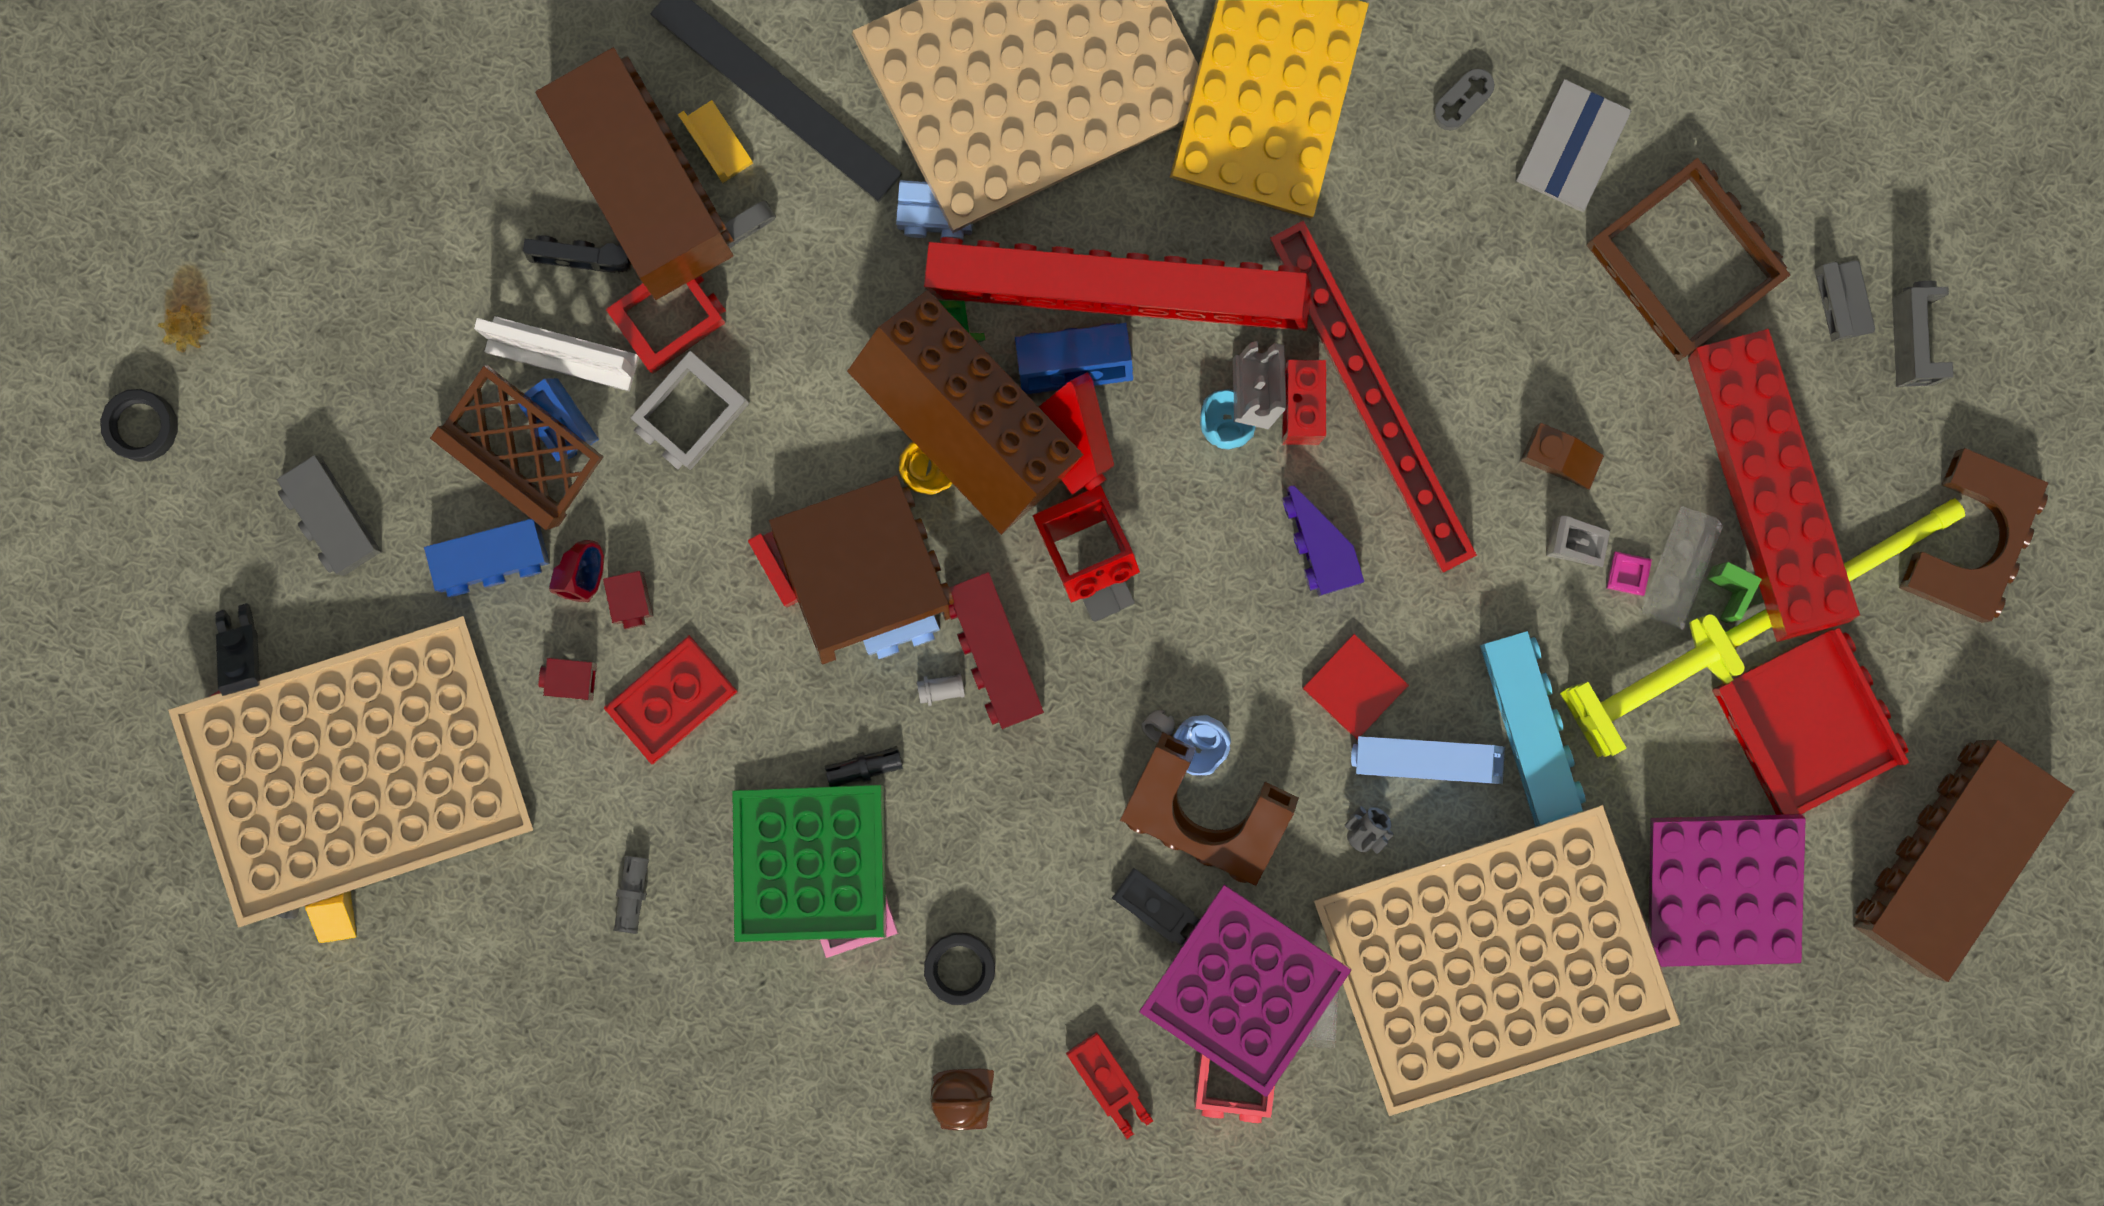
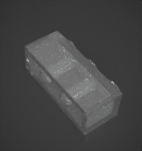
M1683 506L1680 507L1640 610L1641 613L1659 622L1682 630L1684 629L1723 528V524L1717 518Z

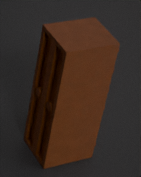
M613 47L535 91L637 275L655 300L660 299L734 256L728 244L734 241L628 55L621 59Z
M928 290L879 326L847 370L854 380L1001 535L1041 502L1084 455Z
M1976 740L1974 744L1969 742L1962 749L1957 759L1961 762L1954 775L1949 773L1940 782L1937 788L1940 796L1933 806L1928 804L1921 811L1916 820V823L1920 826L1913 837L1906 836L1901 841L1895 852L1899 858L1891 869L1889 867L1883 869L1875 881V886L1878 887L1871 900L1865 898L1854 913V917L1857 918L1853 925L1854 928L1928 978L1949 982L2075 792L1999 740Z

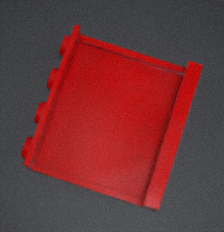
M1840 628L1830 629L1733 678V681L1730 683H1723L1712 689L1776 815L1803 814L1897 765L1909 763L1905 755L1908 753V748L1904 739L1898 732L1894 734L1888 722L1891 719V715L1887 706L1881 699H1876L1871 689L1873 680L1865 666H1859L1853 655L1856 652L1855 644L1847 632L1842 633Z

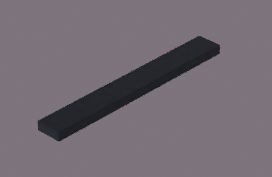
M661 0L650 13L655 20L878 203L902 176L901 171L692 0Z

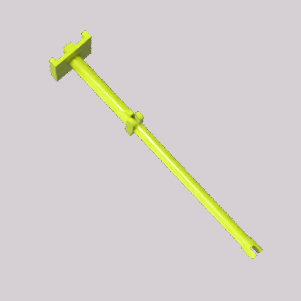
M1955 498L1931 510L1930 514L1845 562L1844 566L1849 582L1934 532L1943 530L1965 517V511L1961 503ZM1764 609L1726 632L1714 615H1706L1690 621L1689 624L1695 648L1602 702L1597 698L1589 682L1573 685L1560 692L1596 757H1607L1610 754L1614 756L1627 748L1615 729L1613 721L1707 667L1724 684L1733 681V676L1741 675L1745 667L1735 648L1772 627L1767 610Z

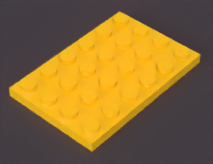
M1216 0L1170 178L1310 219L1313 218L1369 3L1359 0Z

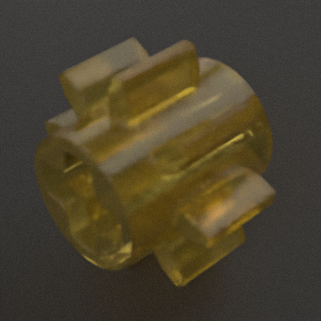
M182 304L180 312L166 309L168 317L165 323H158V327L164 329L167 334L162 342L171 345L176 341V350L181 353L186 351V346L189 344L200 348L201 345L198 341L200 335L209 334V331L202 328L199 324L205 316L197 312L190 317V307ZM182 321L187 323L185 326L187 333L184 336L179 334L181 331L179 323Z

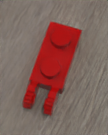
M1097 1031L1066 1052V1055L1107 1116L1111 1115L1126 1139L1134 1135L1133 1128L1127 1119L1123 1118L1119 1109L1129 1102L1136 1110V1114L1141 1122L1145 1123L1146 1126L1153 1122L1152 1117L1138 1098L1139 1093Z

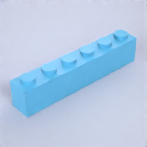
M1528 631L1480 645L1535 827L1583 811L1581 804L1586 802L1585 794L1579 781L1574 782L1570 768L1575 766L1570 747L1568 745L1563 746L1559 731H1563V723L1558 710H1552L1548 695H1552V687L1547 674L1540 673L1537 659H1541V652L1536 638H1530Z

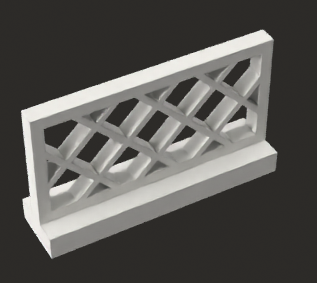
M494 316L493 322L479 318L476 320L474 329L488 339L485 353L630 392L639 356L635 353Z

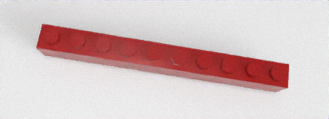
M1304 220L1270 237V243L1281 265L1300 267L1301 273H1307L1312 286L1308 317L1441 574L1477 556Z

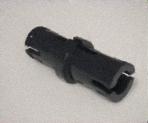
M897 746L867 755L864 752L858 753L856 758L825 765L830 787H837L859 780L868 782L872 780L871 777L903 769Z

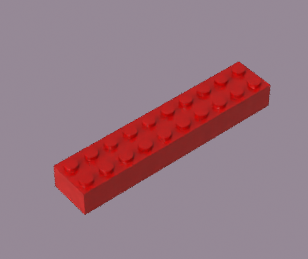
M941 237L940 243L929 242L924 287L937 299L1307 331L1312 286L1307 273H1301V268L1296 266L1280 265L1278 266V271L1263 270V265L1259 263L1241 262L1240 268L1225 267L1224 261L1216 259H1203L1202 265L1187 263V258L1179 256H1164V261L1149 260V255L1142 253H1127L1126 258L1111 257L1112 252L1105 250H1089V255L1074 254V249L1060 246L1052 247L1051 252L1037 251V246L1024 243L1014 244V249L999 248L1000 243L987 240L977 241V246L962 245L963 240L951 237Z

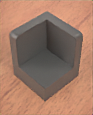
M1126 582L1115 583L1097 591L1091 597L1083 599L1093 622L1135 604Z

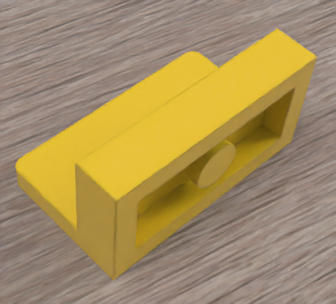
M712 100L688 116L685 111L678 114L722 183L753 164V161Z

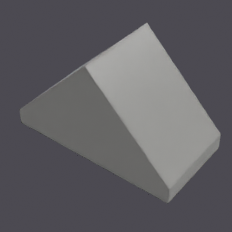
M1559 516L1553 519L1546 556L1603 567L1610 531L1568 516Z

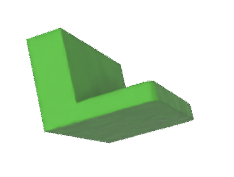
M1730 562L1713 566L1707 577V580L1733 593L1720 620L1725 623L1741 620L1762 580Z

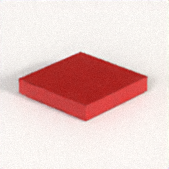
M1353 634L1302 689L1358 740V736H1362L1409 685Z

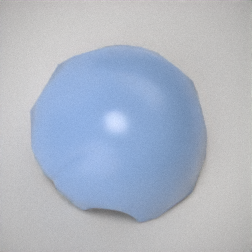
M1208 715L1189 717L1178 727L1173 736L1188 745L1196 746L1202 750L1200 753H1197V751L1194 753L1187 773L1191 775L1212 774L1226 760L1231 749L1229 731L1222 722Z

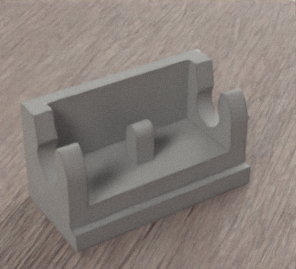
M1255 341L1250 343L1240 355H1235L1233 358L1234 422L1269 429L1286 410L1284 345L1274 343L1268 348L1267 352L1256 353L1258 352V342Z

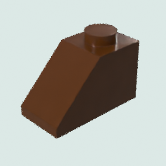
M1539 423L1533 429L1521 462L1590 490L1604 455L1572 435Z

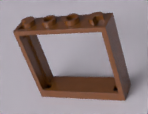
M1698 158L1599 233L1586 245L1678 362L1790 276V273L1786 270L1788 267L1781 260L1783 256L1776 250L1771 251L1763 241L1765 235L1761 228L1754 221L1748 222L1740 212L1742 206L1738 199L1729 191L1725 193L1717 183L1719 178L1715 170L1711 171ZM1688 180L1692 182L1767 277L1765 281L1690 339L1611 241V239Z

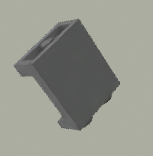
M1937 281L1914 282L1913 287L1903 288V293L1892 298L1896 387L1934 386L1954 377L1953 362L1930 363L1927 305L1949 295V288L1937 287Z

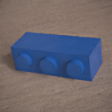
M1105 323L1097 327L1067 328L1059 332L1029 333L1025 336L1015 337L1021 389L1026 394L1060 390L1069 381L1087 372L1091 376L1094 386L1133 381L1132 357L1126 323Z
M532 519L424 547L434 589L441 593L446 592L447 597L470 592L468 585L483 582L484 588L503 584L506 582V575L518 572L520 578L534 576L542 573L541 566L550 564L541 527Z

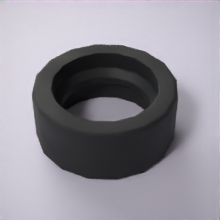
M142 389L125 390L115 395L105 405L100 418L101 434L106 445L117 455L137 462L152 461L164 455L174 444L178 433L177 416L172 406L161 396ZM134 404L151 406L158 413L161 421L158 437L145 447L128 445L122 440L118 432L120 415L127 407Z
M954 932L941 937L930 948L924 962V977L929 989L938 999L951 1005H967L979 1000L989 991L995 978V959L991 949L981 938L970 933ZM956 946H963L973 950L979 956L982 963V975L979 981L972 988L964 991H955L946 987L938 974V962L942 954Z

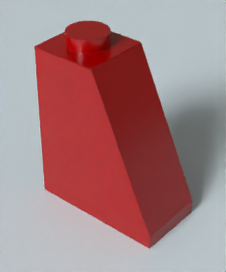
M1087 372L1069 381L1039 406L1050 420L1084 454L1062 479L1072 495L1083 488L1091 491L1107 480L1103 474L1114 466L1093 380Z

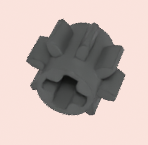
M1360 806L1345 824V827L1349 830L1347 832L1349 843L1360 852H1368L1372 848L1378 854L1394 835L1389 830L1391 828V820L1388 815L1375 807L1370 808L1366 812Z

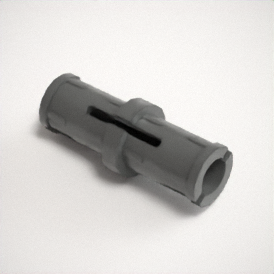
M625 856L621 887L616 891V897H619L613 931L638 934L642 900L646 901L647 893H644L649 859Z

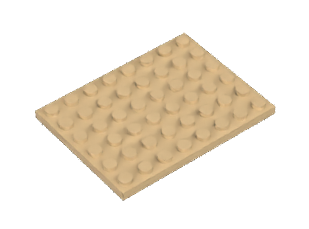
M918 0L852 32V36L952 233L1184 124L1199 67L1165 0Z
M464 616L261 680L260 686L225 696H222L220 693L168 710L238 927H243L533 831Z
M1603 804L1318 898L1314 901L1333 957L1352 970L1344 981L1343 986L1389 1116L1681 1024Z

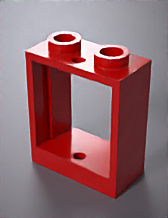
M701 275L686 284L709 317L658 353H655L627 313L628 310L651 295L643 283L606 309L652 374L725 324L720 315L726 310L714 293L709 296L705 295L699 284L705 281Z
M1288 360L1285 365L1286 410L1282 413V445H1319L1326 437V360Z
M1101 485L1091 491H1086L1032 515L1071 603L1079 599L1091 597L1099 590L1115 583H1123L1131 576L1140 573L1133 551ZM1105 520L1120 553L1069 575L1054 542Z

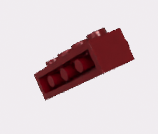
M987 572L949 587L954 600V604L949 605L951 620L959 619L963 632L957 634L964 654L972 652L977 667L972 668L971 672L978 690L986 688L991 702L984 705L992 725L1000 723L1003 730L1043 714V708L990 573Z

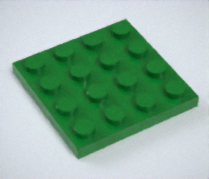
M882 785L732 791L734 942L886 938L884 790Z

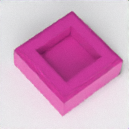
M1615 551L1606 588L1644 596L1652 559Z

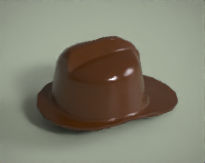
M981 1068L953 1069L938 1072L933 1076L934 1084L931 1089L930 1103L932 1111L940 1122L942 1129L972 1130L987 1128L990 1101L993 1100L991 1092L995 1071Z

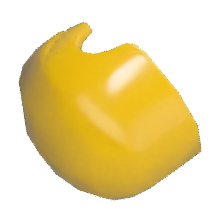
M911 442L901 453L899 459V474L903 482L914 492L933 495L948 489L952 482L931 460V470L926 475L930 459L914 442Z

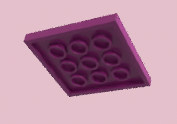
M1802 814L1650 818L1648 932L1661 967L1801 963L1806 818Z
M1223 884L1139 1012L1267 1097L1352 970Z

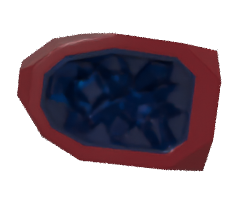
M586 539L579 541L563 554L560 564L553 569L549 586L551 593L576 602H590L598 591L604 571V555L598 542Z

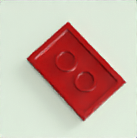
M688 635L606 705L604 709L651 765H654L737 694L738 691L695 640Z

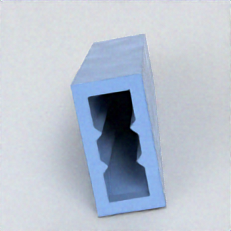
M1358 736V744H1353L1351 764L1356 767V774L1503 784L1505 747Z

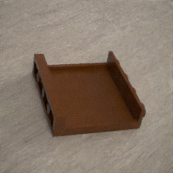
M897 475L769 520L773 538L822 665L836 660L835 650L941 612L945 621L950 619L949 605L954 604L947 582L942 584L939 582L936 572L941 571L939 561L934 550L927 552L923 540L928 539L925 526L921 518L914 519L911 508L915 507L911 491L908 486L901 487Z

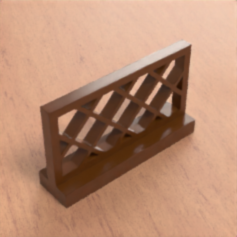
M488 365L482 367L444 425L438 426L430 437L432 441L545 530L560 526L567 516L566 510L604 457ZM487 379L498 386L500 402L483 404L481 388ZM507 394L510 395V396H511L513 399H515V400H509V401H508ZM473 399H475V405L469 406ZM520 403L527 409L529 425L512 427L509 405ZM501 406L504 428L488 430L484 408ZM476 410L480 432L469 433L457 424L465 411ZM536 417L544 423H537ZM549 426L556 432L557 448L541 450L539 427ZM530 429L533 451L517 453L513 431ZM505 432L509 454L498 456L491 450L489 434ZM475 436H481V442ZM565 439H566L569 443H571L572 446H566ZM578 449L590 460L582 471L570 473L567 451ZM559 452L562 474L545 476L542 454ZM534 455L538 477L526 478L519 471L517 457ZM503 459H510V465ZM578 476L572 484L571 477ZM563 478L566 494L560 503H557L548 494L546 480ZM532 482H539V488Z

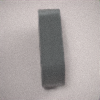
M1473 69L1467 72L1435 106L1433 115L1437 125L1449 131L1461 127L1493 93L1495 84L1491 74L1483 69ZM1480 78L1484 80L1483 90L1486 92L1482 95L1480 92H1476L1470 99L1464 95L1471 87V83L1468 80L1472 79L1475 82ZM1460 100L1464 104L1457 112V116L1460 119L1456 121L1454 118H1450L1446 121L1442 117L1445 113L1442 106L1446 105L1450 108Z
M767 201L755 204L725 223L727 230L734 240L728 244L729 248L775 220L776 215Z

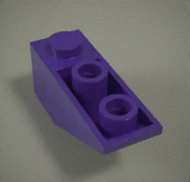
M1294 485L1289 486L1286 489L1288 496L1283 497L1282 501L1288 519L1295 517L1299 532L1293 533V538L1298 554L1305 553L1310 568L1304 569V574L1309 590L1316 589L1319 597L1364 583L1354 546Z

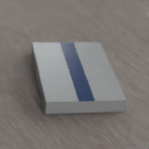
M1564 79L1516 181L1584 212L1632 110Z

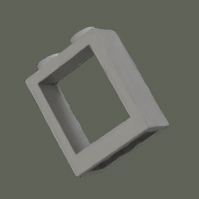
M689 351L632 415L631 419L638 424L633 431L649 445L655 440L666 449L662 456L679 470L684 465L691 470L750 403L694 353ZM690 371L729 406L685 454L647 419Z

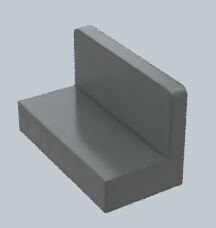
M1859 261L1842 264L1832 262L1823 264L1815 269L1831 342L1873 333L1875 326Z

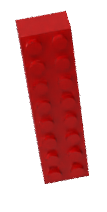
M1769 329L1697 347L1688 358L1755 575L1762 579L1759 587L1776 642L1851 622L1860 616Z

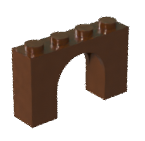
M1963 448L1955 451L1941 485L1981 502L1992 512L1999 529L1997 548L1992 557L1976 569L1961 568L1925 552L1914 553L1899 588L1978 622H1992L1993 618L1999 617L2004 608L2006 598L2002 596L2007 583L2011 584L2018 574L2020 563L2016 561L2021 549H2026L2032 540L2034 529L2030 527L2034 517L2043 511L2047 503L2048 494L2045 491L2048 482Z
M1162 732L1128 800L1120 821L1126 823L1131 830L1137 833H1147L1161 840L1170 849L1182 850L1194 856L1203 865L1215 866L1228 872L1238 882H1248L1257 886L1295 813L1299 797L1264 782L1249 813L1240 823L1222 830H1213L1199 826L1187 817L1178 799V788L1191 764L1196 748Z

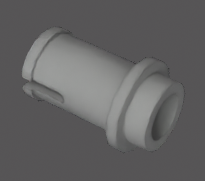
M961 673L929 680L927 676H924L923 681H917L920 704L928 703V706H932L934 701L965 697Z

